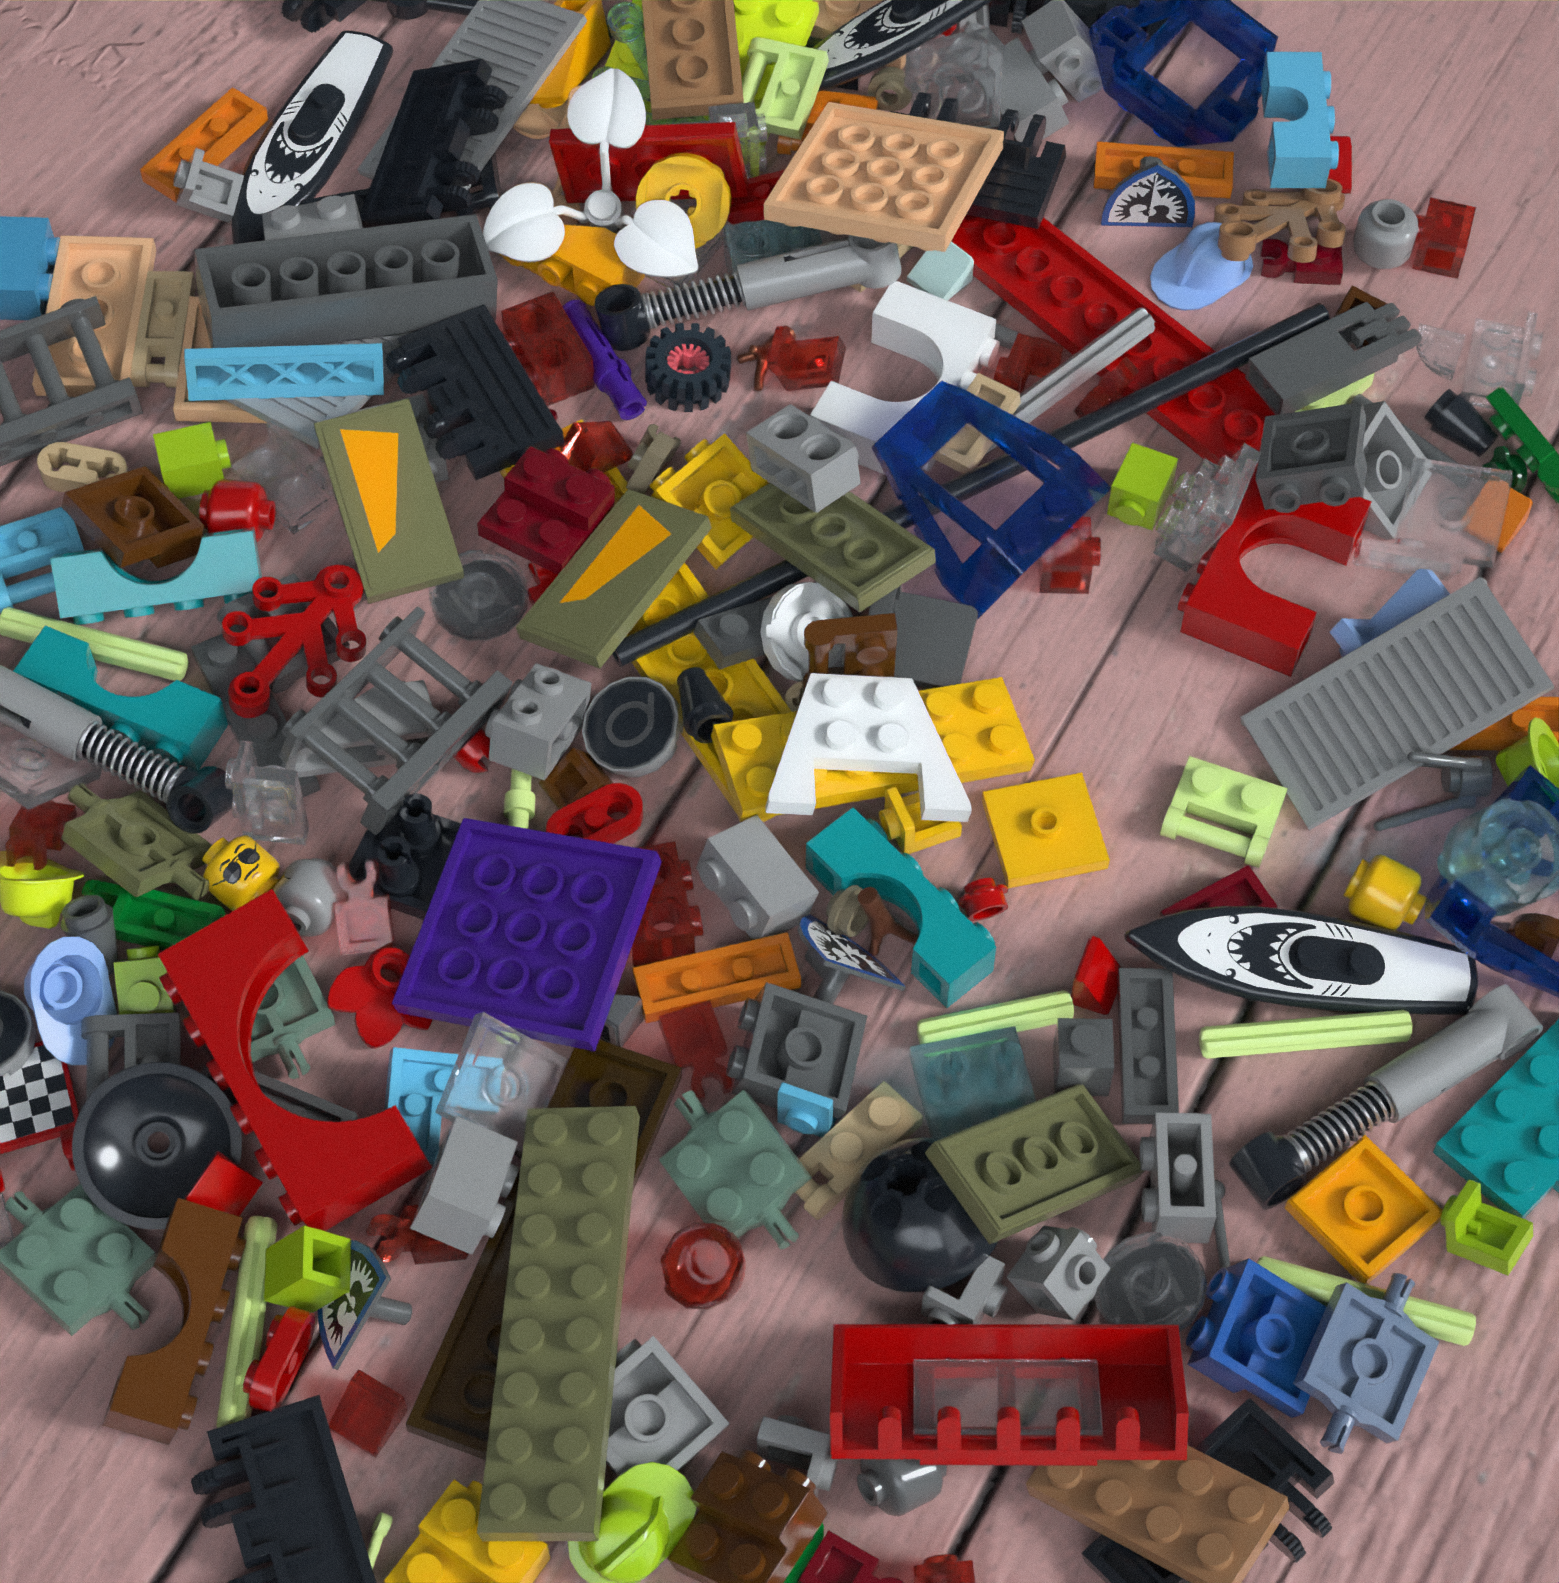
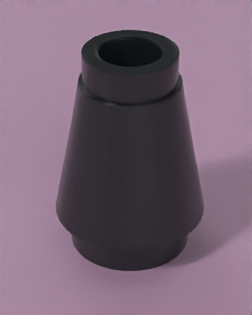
M1448 389L1440 396L1424 417L1432 425L1431 431L1467 451L1473 452L1479 458L1492 446L1499 436L1492 430L1463 393L1457 395L1451 389Z
M692 667L684 670L677 678L684 729L700 743H713L711 738L713 726L715 724L732 722L733 710L706 675V672L702 668Z

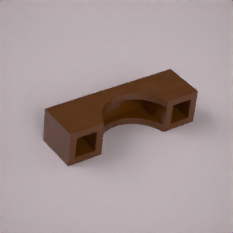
M177 1198L169 1215L153 1267L170 1281L179 1296L182 1308L180 1333L161 1349L147 1354L126 1357L119 1371L102 1426L166 1445L170 1444L178 1428L188 1430L198 1401V1397L189 1395L194 1375L204 1377L214 1349V1343L205 1341L211 1321L218 1324L221 1323L231 1291L221 1288L227 1269L236 1272L245 1248L246 1239L237 1237L242 1217Z

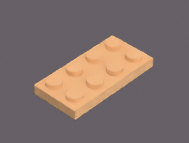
M61 235L46 314L60 309L63 304L70 300L88 299L96 296L106 325L94 329V332L114 380L120 381L128 377L131 379V365L147 272L153 271L156 256L154 238ZM75 336L48 346L69 397H77L94 390L96 385ZM35 367L32 383L36 396H47Z

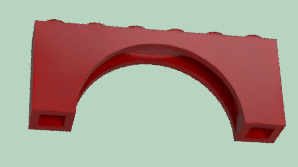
M271 889L159 953L158 956L167 971L159 979L172 1002L176 1005L183 1001L190 1015L182 1021L196 1046L199 1048L207 1044L214 1059L208 1061L206 1066L216 1084L222 1091L230 1087L238 1102L229 1108L241 1130L246 1136L254 1132L262 1145L261 1148L254 1151V1154L270 1181L278 1176L287 1191L278 1198L294 1226L304 1222L308 1227L326 1231L432 1169V1166L396 1105L383 1112L357 1120L341 1122L319 1121L291 1113L275 1104L262 1093L256 1080L251 1058V1037L255 1017L264 996L277 977L295 960L309 952L286 909L274 890Z

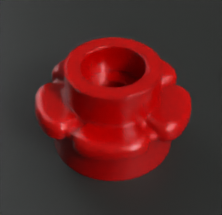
M990 877L978 879L964 887L965 894L958 900V905L965 909L970 921L988 919L1008 909L1004 895L1008 892V887L1004 884L996 885L994 879Z

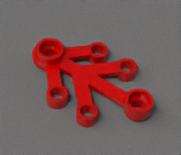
M331 565L322 569L313 581L281 584L279 580L273 577L259 578L252 587V600L254 605L262 611H274L281 604L312 603L301 613L252 619L245 612L233 611L223 618V638L228 644L233 646H243L249 643L250 640L282 636L252 672L241 673L231 681L228 688L229 706L235 714L243 718H255L265 713L270 704L269 685L302 647H304L308 667L306 672V688L308 692L315 697L323 698L337 685V672L332 665L328 664L321 624L331 613L334 614L338 629L336 636L337 656L346 662H356L364 657L366 653V636L357 628L353 609L362 599L364 592L360 574L356 570L345 565ZM342 584L346 587L337 589L332 587L331 585ZM269 590L276 593V595L265 598L260 593ZM234 625H242L246 629L237 633L229 628ZM346 641H355L359 646L349 649L342 644ZM317 676H325L330 681L325 684H318L313 679ZM255 688L257 691L247 694L242 692L241 689Z

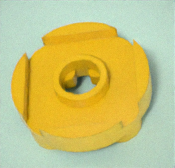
M691 153L671 154L655 161L642 178L636 194V210L643 203L652 200L671 202V196L679 195L681 189L688 190L690 197L696 198L697 206H690L686 213L693 228L696 249L713 239L724 227L731 207L730 189L721 168L712 164L706 158Z

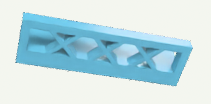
M382 343L184 349L189 401L384 395Z

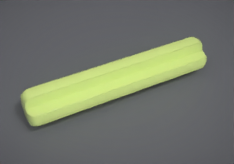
M1061 990L921 1019L917 1022V1036L922 1049L929 1051L1057 1024L1058 1018H1073L1074 1005L1069 992Z

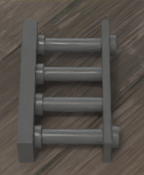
M96 296L88 299L70 300L58 310L0 330V411L4 419L0 425V467L41 452L49 444L68 442L143 414L130 377L120 381L114 380L95 335L94 329L106 325ZM75 336L96 387L91 392L73 398L69 397L48 346ZM30 353L50 404L45 409L27 415L21 411L2 363Z
M418 606L404 620L399 616L392 619L379 636V641L381 642L308 713L303 709L298 710L282 730V734L286 739L279 758L288 763L306 746L365 794L363 800L368 805L360 823L374 835H377L399 813L400 805L403 806L404 798L409 794L418 793L488 722L493 710L501 708L513 684L512 681L498 670L484 684L478 680L471 682L415 637L426 613ZM400 652H403L460 698L458 704L461 707L453 715L447 711L440 713L385 667ZM368 683L373 684L429 730L427 735L430 738L421 747L416 743L409 745L353 698ZM339 714L397 761L395 767L399 770L390 779L384 775L378 778L320 730Z

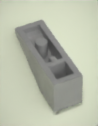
M424 680L402 681L432 705ZM375 686L354 699L409 745L416 743L421 747L430 738L427 735L429 730ZM339 714L320 730L366 768L397 763L395 759ZM306 746L288 763L282 761L281 768L283 780L337 772Z

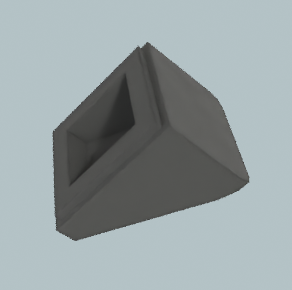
M615 995L600 1039L623 1047L643 1021L642 999L637 996Z

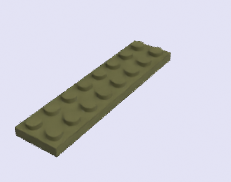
M636 1106L527 1109L477 1534L482 1541H599L640 1120Z

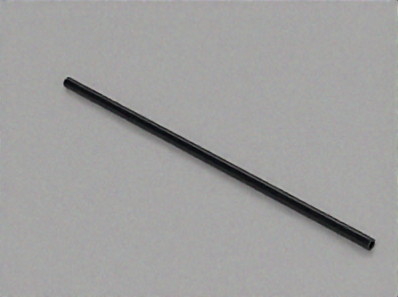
M1317 303L882 514L904 529H907L1248 364L1249 358L1330 320L1329 313L1323 304ZM787 560L779 562L626 636L612 653V656L617 665L622 667L694 632L699 619L756 602L783 589L787 585L794 584L808 577V575Z

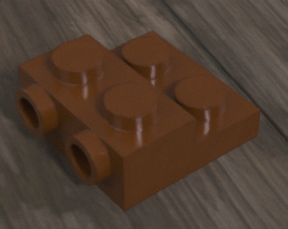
M146 466L64 492L62 508L120 568L149 559L159 569L198 554L204 525Z
M742 1449L738 1457L721 1451L690 1498L699 1512L667 1560L676 1571L701 1583H784L828 1514L813 1493L816 1489L815 1484L804 1474L792 1468H786L782 1476L770 1472L771 1466L768 1462L750 1450Z

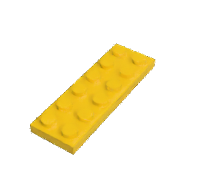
M1002 677L918 691L961 783L1031 771L1035 759ZM797 711L715 724L713 726L711 738L740 822L755 815H758L759 818L782 815L766 813L765 806ZM814 769L815 809L885 797V790L893 787L897 788L899 794L919 791L918 775L913 773Z

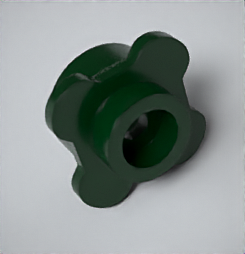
M1498 446L1494 449L1493 458L1490 462L1483 464L1481 477L1485 486L1493 478L1517 492H1521L1527 483V468L1520 456L1516 454L1510 455L1507 447Z

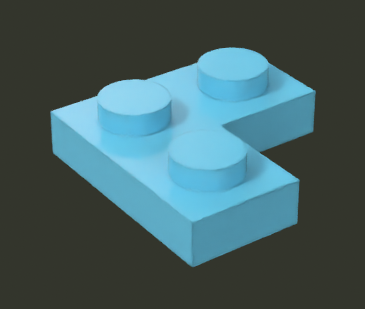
M393 1047L389 1052L384 1110L396 1105L430 1164H434L439 1150L442 1111L493 1116L497 1112L501 1059Z

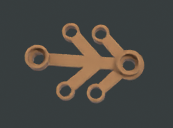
M1327 179L1326 188H1304L1300 192L1250 189L1243 194L1242 206L1232 203L1217 205L1213 222L1222 223L1219 228L1218 248L1221 250L1222 257L1230 261H1245L1249 258L1250 253L1255 250L1256 243L1285 228H1288L1290 234L1287 256L1296 262L1308 263L1314 261L1318 244L1328 248L1342 246L1346 226L1339 222L1336 213L1343 209L1345 204V196L1341 193L1342 185L1335 180ZM1310 215L1316 216L1319 220L1316 239L1311 237L1306 217ZM1242 220H1256L1260 222L1252 225Z

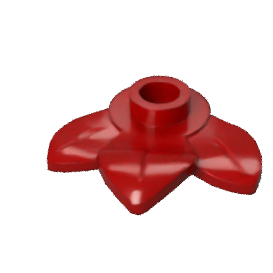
M398 948L379 949L370 955L365 965L344 969L336 977L327 997L329 1009L338 1012L355 1013L354 1022L358 1035L371 1049H377L390 1043L399 1033L403 1023L418 1030H428L433 1020L398 1013L392 1004L410 957L406 952ZM385 969L393 971L398 981H386L381 977L380 971Z

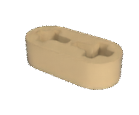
M67 442L49 444L41 450L37 457V465L43 483L49 489L58 492H66L100 481L99 477L109 478L128 472L125 459L116 452ZM63 462H68V463H69V465H62V464H63ZM53 468H60L59 471H53ZM115 471V474H108V472Z

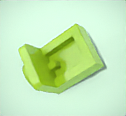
M159 945L126 949L128 959H122L113 963L119 1015L177 1013L176 1005L170 999L159 979L161 975L167 973L158 956L160 953Z
M1470 1179L1458 1196L1451 1195L1441 1214V1225L1445 1227L1447 1252L1509 1276L1533 1238V1222L1482 1203L1481 1184Z

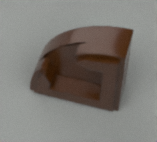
M1538 913L1521 914L1511 921L1502 937L1538 958L1550 962L1559 947V919Z

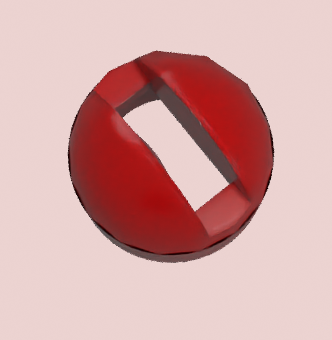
M481 728L453 758L469 772L477 774L488 772L487 766L480 759L483 756L489 759L491 738L486 737L485 731Z

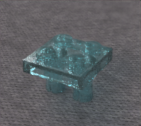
M1015 1026L910 1047L909 1057L931 1138L943 1139L1036 1101Z

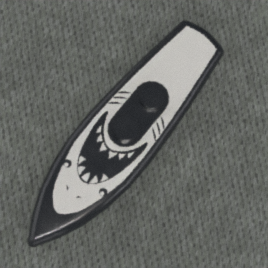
M993 0L881 1L833 31L813 47V49L827 51L829 59L818 92L857 79L893 62L948 30Z
M344 30L302 79L262 134L241 174L244 175L231 223L233 244L264 241L262 213L274 211L281 206L290 205L295 207L302 205V200L315 198L325 186L345 155L372 102L393 55L391 44L368 33Z
M1216 906L1191 909L1156 918L1129 929L1124 934L1126 942L1155 963L1182 978L1225 994L1283 1006L1366 1013L1405 1010L1409 1014L1466 1015L1475 1003L1478 989L1476 960L1473 951L1469 948L1375 925L1297 910L1262 906Z

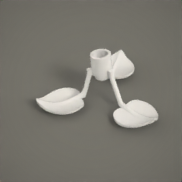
M608 69L586 82L574 93L567 113L569 126L577 139L585 144L600 143L602 190L593 192L585 202L584 211H578L564 205L554 207L550 190L542 184L525 183L509 189L496 201L487 216L483 236L488 251L522 262H537L547 259L557 252L563 242L565 228L558 215H565L577 219L581 224L589 222L591 227H604L616 233L614 247L618 257L623 264L638 273L668 278L693 274L698 270V263L695 253L693 228L686 213L672 202L652 200L640 205L635 212L634 218L625 215L620 199L612 192L609 144L618 148H630L635 145L645 128L646 111L642 96L634 81L619 69Z

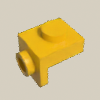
M896 787L885 790L884 809L879 811L880 822L888 840L896 839L902 853L911 854L961 837V822L921 820L919 792L901 798Z

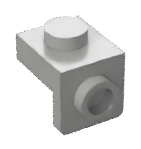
M195 148L189 161L181 159L173 181V186L180 188L176 205L230 223L234 215L244 175L202 161L205 151Z
M989 1256L976 1268L959 1300L932 1286H928L923 1295L921 1314L927 1318L929 1324H980L985 1314L994 1318L1008 1291V1287L1002 1285L1005 1263Z
M781 1415L776 1420L763 1416L757 1436V1454L767 1460L807 1470L806 1477L816 1486L813 1492L816 1497H818L820 1489L826 1491L831 1489L838 1459H831V1435L812 1430L809 1423L797 1417Z

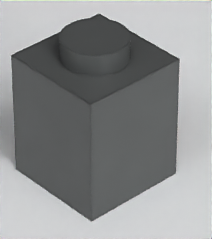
M1058 1018L1053 1043L1054 1094L1075 1085L1083 1084L1091 1096H1109L1114 1073L1112 1019Z

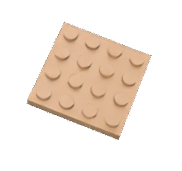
M828 102L764 202V220L784 223L791 227L802 226L824 230L836 235L846 234L869 238L881 243L891 242L914 246L925 251L936 250L945 252L1003 149L1004 131Z

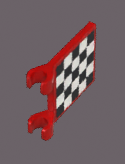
M43 1041L34 1044L32 1054L21 1069L11 1076L9 1072L0 1076V1154L60 1137L64 1156L68 1160L70 1169L75 1171L72 1139L75 1124L80 1113L69 1065L57 1060L45 1048ZM0 1168V1193H1V1192H3L6 1188H5V1183H4L2 1171H1V1168Z

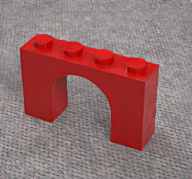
M1256 469L1253 476L1248 474L1243 476L1234 501L1239 502L1235 511L1227 509L1224 512L1216 531V537L1220 538L1216 547L1207 546L1203 552L1197 568V573L1201 575L1197 584L1188 582L1181 595L1177 610L1184 612L1180 632L1291 677L1310 640L1317 612L1268 593L1256 586L1245 574L1240 560L1247 553L1258 547L1269 544H1288L1346 566L1364 531L1372 501L1361 497H1353L1340 506H1330L1324 502L1300 505L1297 510L1290 513H1281L1275 509L1265 510L1255 480Z

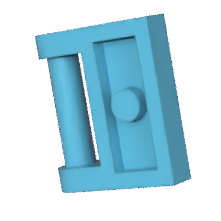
M62 507L0 526V614L4 608H14L13 605L55 592L52 572L6 586L4 579L51 565L50 558L55 554L84 550L74 520Z

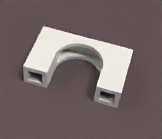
M895 281L889 285L873 311L871 343L921 362L934 373L938 380L937 384L928 393L916 399L890 402L876 399L830 381L810 416L817 418L821 424L838 435L849 438L858 450L859 465L914 486L923 470L930 471L936 461L932 458V454L928 452L927 446L976 375L980 373L983 366L990 368L997 356L1000 342L994 339L996 319Z

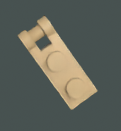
M147 272L131 365V380L134 387H149L150 383H165L167 388H176L189 296H195L196 280L193 272ZM152 357H166L165 364H151Z
M883 1081L799 1158V1161L811 1177L820 1171L829 1180L827 1184L820 1186L813 1179H810L795 1192L805 1202L804 1209L816 1220L824 1217L846 1196L853 1178L867 1160L883 1148L908 1139L922 1125L923 1115Z

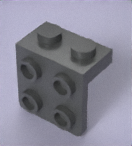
M902 585L869 606L868 615L895 613L898 631L894 677L912 678L915 686L928 689L961 684L977 623L978 612L973 606L902 592Z

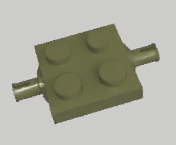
M80 783L79 786L75 785L68 795L69 802L84 811L85 815L65 823L62 840L134 897L143 895L170 882L178 884L196 900L199 897L202 898L208 892L209 881L194 870L205 865L202 858L212 845L197 833L191 834L177 827L169 817L168 811L152 798L139 790L123 798L101 799L83 783Z

